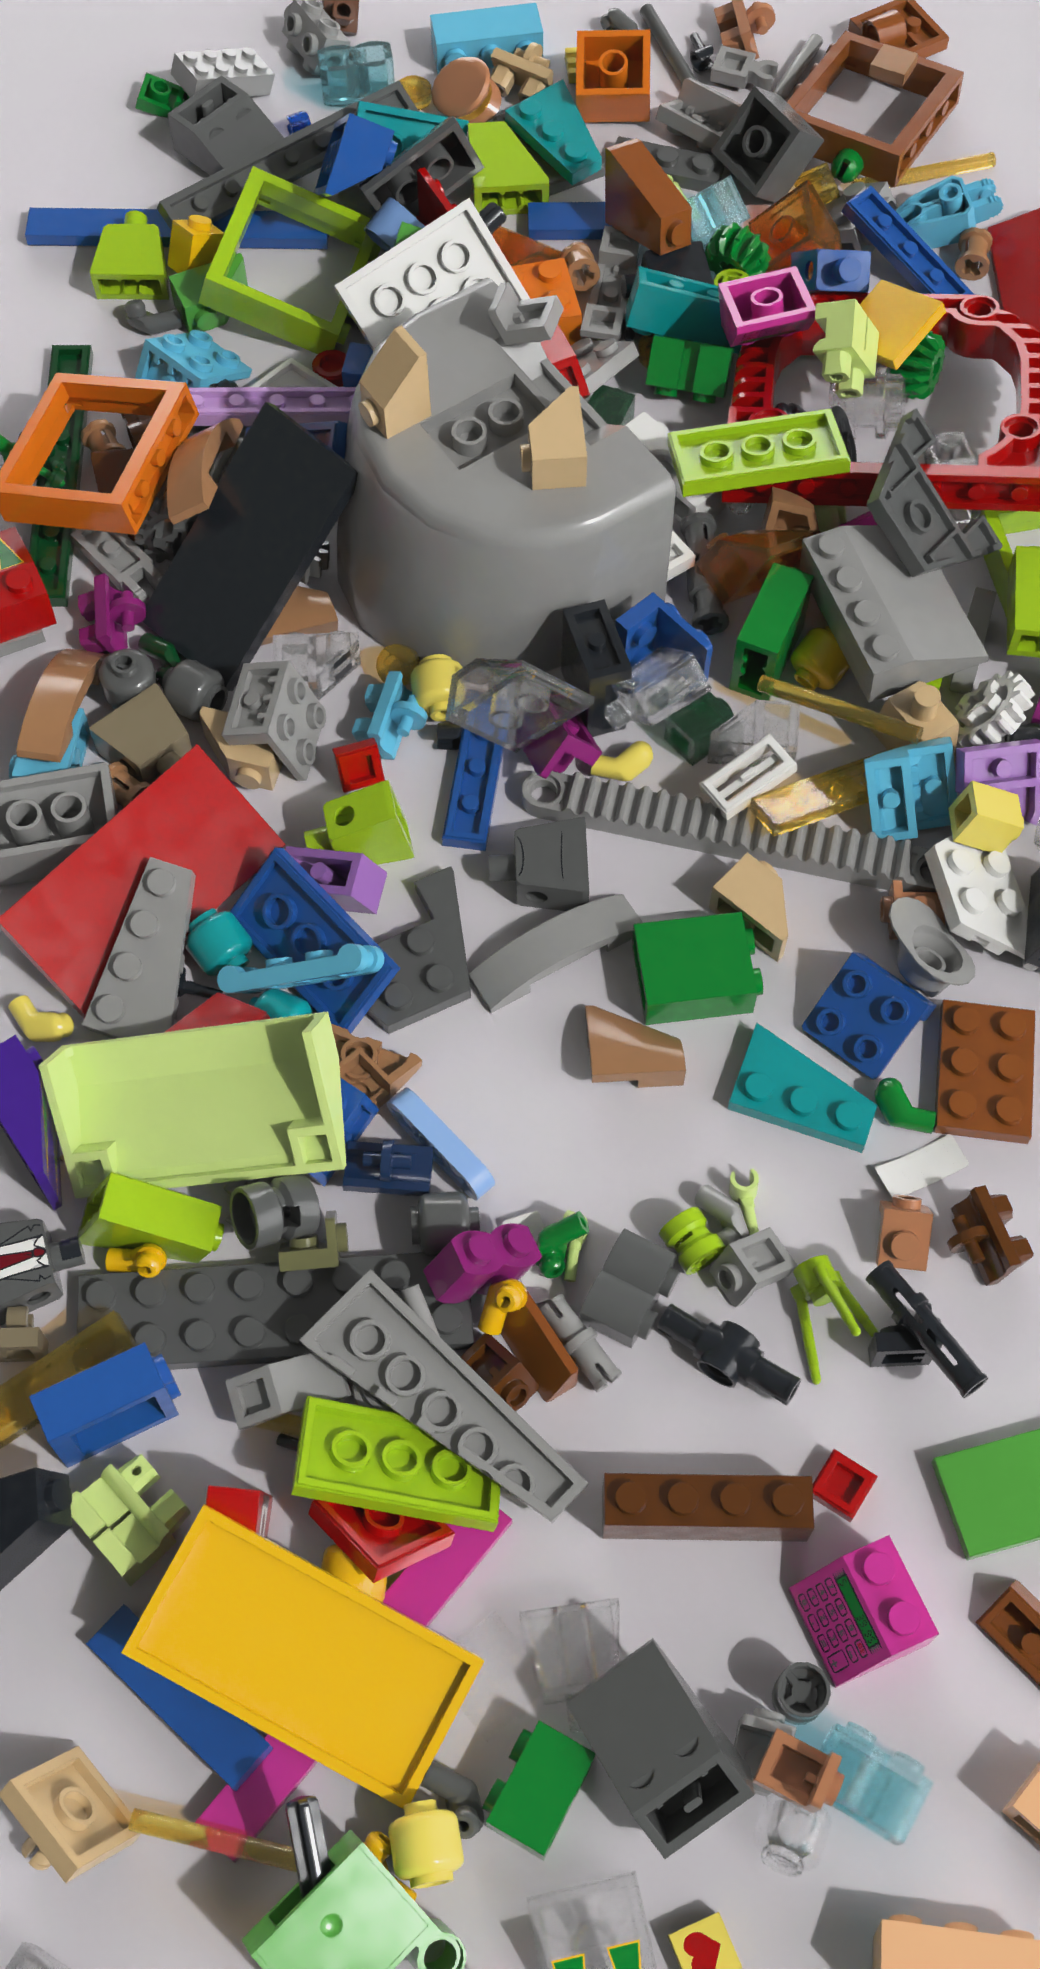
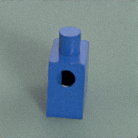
M813 249L791 253V267H797L809 294L816 292L868 293L871 251ZM812 262L813 275L812 278L809 279L808 270L809 265Z

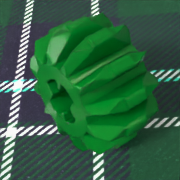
M732 222L729 226L722 225L719 230L715 231L706 246L705 255L709 269L715 273V277L726 269H738L744 271L749 276L763 274L768 269L769 262L772 259L767 253L770 246L767 243L761 242V234L752 233L748 225L741 228L737 223Z
M929 331L897 370L891 368L890 385L894 393L901 394L909 399L915 400V398L925 400L934 392L935 385L939 382V375L943 370L942 365L945 359L944 351L946 346L941 335L933 334V331Z

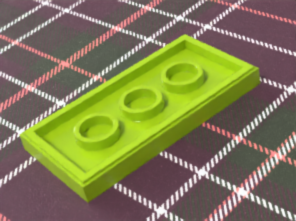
M830 408L667 433L668 448L683 497L850 472L851 460Z
M312 1396L306 1397L303 1405L291 1495L494 1532L499 1518L500 1485L396 1412Z

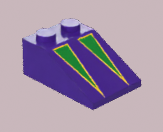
M14 1035L0 1043V1126L48 1203L55 1211L62 1206L59 1138L39 1070V1065L43 1060L34 1046L25 1050L17 1036Z

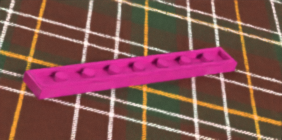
M499 1509L498 1525L494 1532L447 1524L455 1532L451 1546L405 1568L385 1592L383 1603L428 1627L511 1526L512 1519ZM270 1735L264 1738L274 1748L237 1791L226 1784L193 1824L234 1863L238 1861L318 1763Z

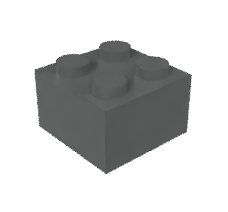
M754 86L711 152L755 197L781 204L824 142V139L780 95Z

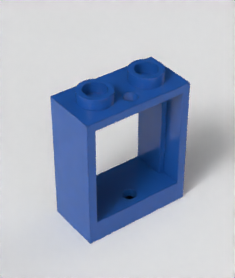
M144 1342L29 1396L47 1442L65 1466L69 1468L178 1416L179 1413L173 1399L181 1396V1393L162 1353L152 1357Z

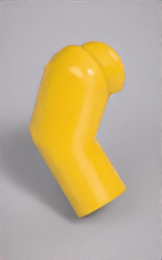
M145 1243L135 1249L111 1247L108 1249L105 1258V1266L108 1272H137L146 1278L157 1276L167 1263L165 1251L161 1246L154 1243Z

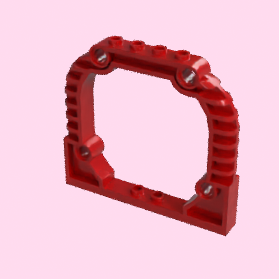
M816 292L810 294L816 307V303L856 299L861 304L869 293ZM923 294L942 301L946 313L930 331H933V334L941 335L945 346L953 353L962 357L992 359L1011 375L1016 389V414L1009 415L1001 421L998 443L978 454L977 465L920 464L948 509L1040 512V331L1029 324H1021L1020 318L1017 315L1001 310L998 301L990 296ZM816 320L808 330L795 332L786 337L777 336L759 340L750 345H742L736 362L731 406H729L727 424L788 415L779 408H773L775 385L781 371L801 355L816 356L813 352L814 345L820 339L825 338V332ZM850 462V472L722 491V502L767 504L771 488L776 487L797 494L813 505L867 507L866 504L883 463Z

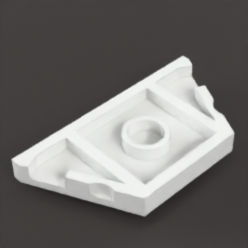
M952 835L930 848L924 855L950 932L968 941H976L983 948L997 955L1007 950L1023 958L1022 967L1027 970L1035 971L1039 968L1024 962L1028 911L1006 850L1002 853L998 851L986 852L953 842Z

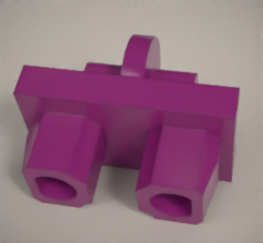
M105 573L94 576V590L78 595V608L81 615L88 622L95 620V624L79 629V642L86 651L98 653L108 651L110 654L117 650L128 649L127 632L133 631L135 624L142 622L146 618L144 602L133 597V592L126 590L122 592L112 588L109 584V577Z

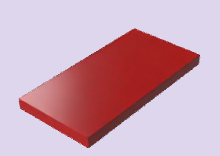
M196 744L0 916V929L84 1019L150 857L190 869L196 875L190 916L191 923L204 912L212 908L217 909L261 868L274 848H283L286 844L200 746Z

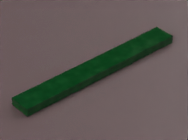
M52 345L48 386L56 373L91 375L93 364L91 345ZM74 410L55 444V455L49 458V466L46 469L53 472L62 456L66 458L61 466V469L67 472L63 479L65 485L58 487L59 489L80 490L84 445L80 435L81 431L86 427L87 410ZM38 475L36 486L44 487L47 479ZM32 524L29 554L46 588L51 606L68 607L74 551L70 534L76 531V529Z

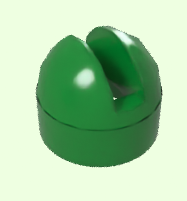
M850 148L840 150L831 163L833 178L838 179L843 184L851 183L864 168L862 157L858 152ZM844 162L848 164L847 169L842 166Z

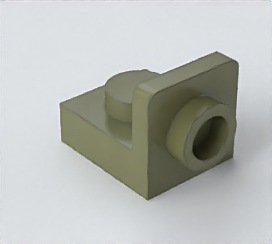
M336 1210L326 1211V1239L318 1240V1234L314 1233L289 1240L288 1243H281L278 1251L280 1272L339 1267L340 1252H348L349 1246L346 1222L337 1223Z

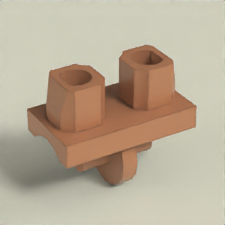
M732 0L730 3L715 8L714 12L721 32L720 36L723 46L756 53L755 59L760 58L753 33L764 35L774 25L776 18L773 7L768 3L757 1L746 9L743 0Z

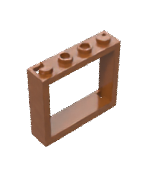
M845 30L835 44L831 43L823 59L812 66L809 76L804 82L796 85L787 103L824 139V142L813 158L831 164L840 150L844 148L853 149L860 154L864 162V168L859 175L878 182L887 181L889 186L895 188L958 105L964 72L918 56L917 65L903 86L876 79L927 97L890 145L808 115L844 69L873 78L869 76L870 64L883 46V43ZM844 162L842 166L847 169L848 164Z

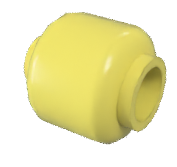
M444 654L427 656L411 672L412 694L415 695L418 705L427 712L428 717L432 720H450L455 717L457 711L463 709L468 703L465 670L459 662L452 660L450 656Z
M435 1799L404 1805L405 1816L394 1820L388 1829L396 1876L401 1880L410 1881L411 1889L428 1888L454 1881L453 1872L458 1870L464 1863L456 1814L447 1809L437 1810Z

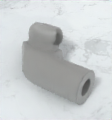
M704 1185L700 1188L695 1196V1204L719 1220L723 1230L718 1233V1236L726 1247L728 1244L750 1235L738 1203L710 1185Z

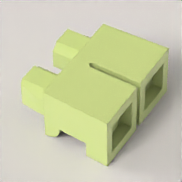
M856 299L816 303L815 320L825 332V338L820 339L814 345L813 352L823 364L822 377L826 382L836 383L835 393L839 398L863 396L864 379L875 378L879 331L869 317H867V314Z
M142 1454L131 1459L118 1470L110 1463L102 1471L99 1479L81 1493L76 1490L72 1494L71 1517L130 1587L177 1542L172 1533L191 1514L188 1507L172 1489L150 1508L140 1496L161 1478Z

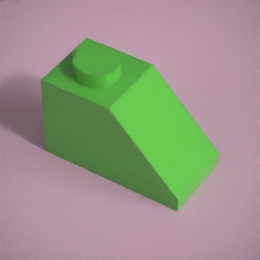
M238 253L234 258L227 277L248 286L244 258L241 253ZM211 263L168 276L174 306L178 309L188 333L191 330L203 332L225 325L230 318L223 313L198 303Z

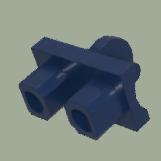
M384 1139L383 1143L348 1141L347 1166L345 1167L342 1184L343 1191L420 1197L423 1194L430 1193L434 1147L394 1144V1140Z

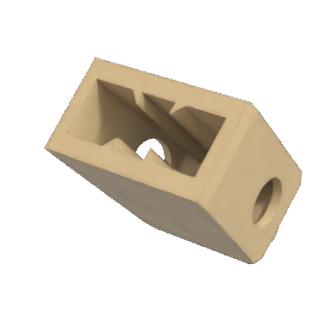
M918 681L885 701L870 730L887 750L950 736L955 765L959 724L953 714L941 702V693L936 687Z

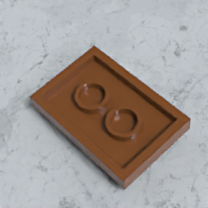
M943 999L939 1020L934 1133L1021 1144L1029 1143L1032 1137L1035 1010Z

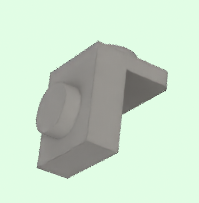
M506 282L500 283L488 313L491 323L497 328L506 345L551 340L564 307L557 295L519 300L511 284Z

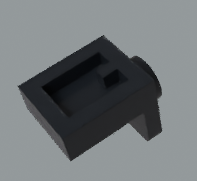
M928 1303L927 1306L932 1311L931 1303ZM915 1313L914 1318L921 1324L923 1320ZM904 1325L888 1326L882 1328L880 1332H875L868 1347L870 1367L929 1365L932 1360ZM931 1333V1339L939 1348H942L943 1344L934 1333Z

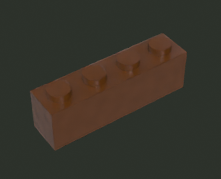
M604 1473L602 1486V1539L807 1542L814 1530L812 1476Z

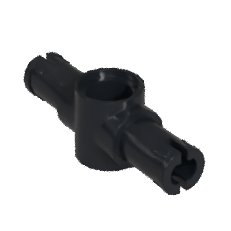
M670 1304L658 1323V1331L693 1350V1357L698 1359L697 1366L709 1378L723 1386L734 1388L738 1382L745 1387L749 1383L787 1406L800 1385L801 1378L764 1358V1351L758 1349L760 1347L758 1339L751 1332L734 1322L723 1321L720 1326L711 1322L707 1325L674 1304Z

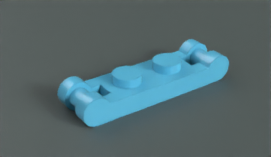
M345 944L339 949L338 954L334 956L333 950H317L305 953V961L293 963V957L265 960L266 968L262 969L256 967L225 966L218 973L217 983L219 988L225 993L259 994L264 993L270 988L287 989L373 974L382 968L384 955L381 949L376 946Z

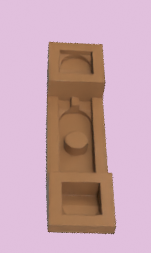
M226 419L188 437L178 446L171 460L167 479V508L169 519L173 525L209 509L218 488L209 475L210 468L216 454L236 445L244 426L240 419Z
M64 649L50 661L41 675L29 702L17 743V757L61 762L73 738L72 721L90 685L100 684L98 676L100 665L105 657L110 654Z

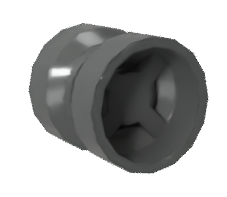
M796 1662L788 1666L776 1680L772 1690V1704L776 1712L786 1716L785 1721L794 1725H805L814 1721L828 1705L831 1696L830 1682L826 1674L818 1666L809 1662Z

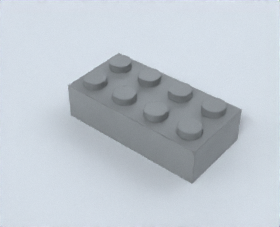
M244 47L243 49H207L196 52L174 53L170 73L189 97L195 95L221 75L244 90L249 96L270 95L275 77L273 71L256 51L249 47Z

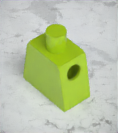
M136 210L129 211L125 214L124 224H107L103 227L90 269V276L97 299L169 300L170 293L165 253L160 230L155 224H147L148 218L144 213Z
M389 780L326 802L323 805L326 826L304 831L307 848L363 853L377 865L415 858L407 820Z

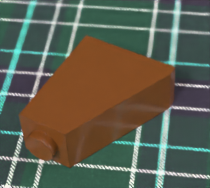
M635 138L605 148V223L658 255L691 245L692 207L642 141Z

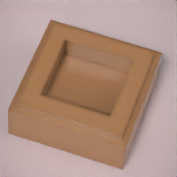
M884 43L870 64L869 76L903 86L917 65L918 53Z

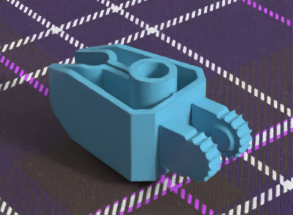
M950 176L909 197L896 212L933 249L958 243L960 234L964 230L976 227L977 223L989 220L990 217L998 216L1001 210H1003L1004 205L998 195L994 196L997 188L993 180L986 178L965 185L962 178Z

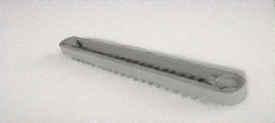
M552 771L546 779L533 772L525 778L522 784V804L524 809L530 815L540 819L556 822L585 817L586 828L738 860L748 852L758 861H765L772 867L888 891L892 880H902L903 892H937L934 882L926 881L920 874V870L928 866L924 854L929 848L915 846L909 839L895 842L893 836L889 835L880 839L875 832L861 835L858 829L855 828L846 832L842 830L840 825L827 828L821 821H817L812 825L808 824L806 819L801 817L796 821L790 820L786 814L773 817L772 813L767 810L758 814L752 807H747L726 821L721 815L719 808H715L711 802L705 803L701 797L696 796L690 800L686 798L684 793L670 796L667 790L661 789L656 793L649 786L636 789L630 782L623 786L618 785L615 779L602 782L596 775L587 779L584 778L581 772L568 775ZM548 787L556 795L550 801L540 802L535 800L531 794L536 788Z

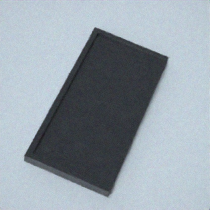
M265 402L217 483L218 488L209 509L201 512L146 604V618L142 622L162 639L172 643L176 650L186 659L196 660L217 670L224 678L227 691H233L238 683L243 663H250L354 494L358 472L349 462L277 406Z

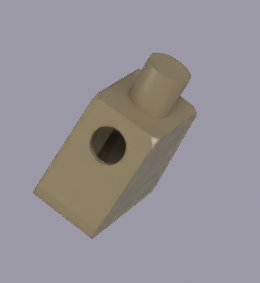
M156 683L89 727L98 754L111 764L117 761L127 766L128 773L140 782L153 783L192 748L186 728Z

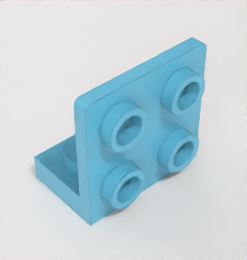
M191 330L189 333L164 334L162 337L145 339L134 379L186 382L188 388H209L211 384H217L224 379L233 381L250 378L252 369L241 362L240 357L236 353L225 350L213 342L212 336L200 330Z

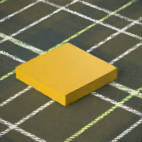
M882 279L860 304L867 317H869L879 331L876 362L894 370L901 366L946 313L942 301Z

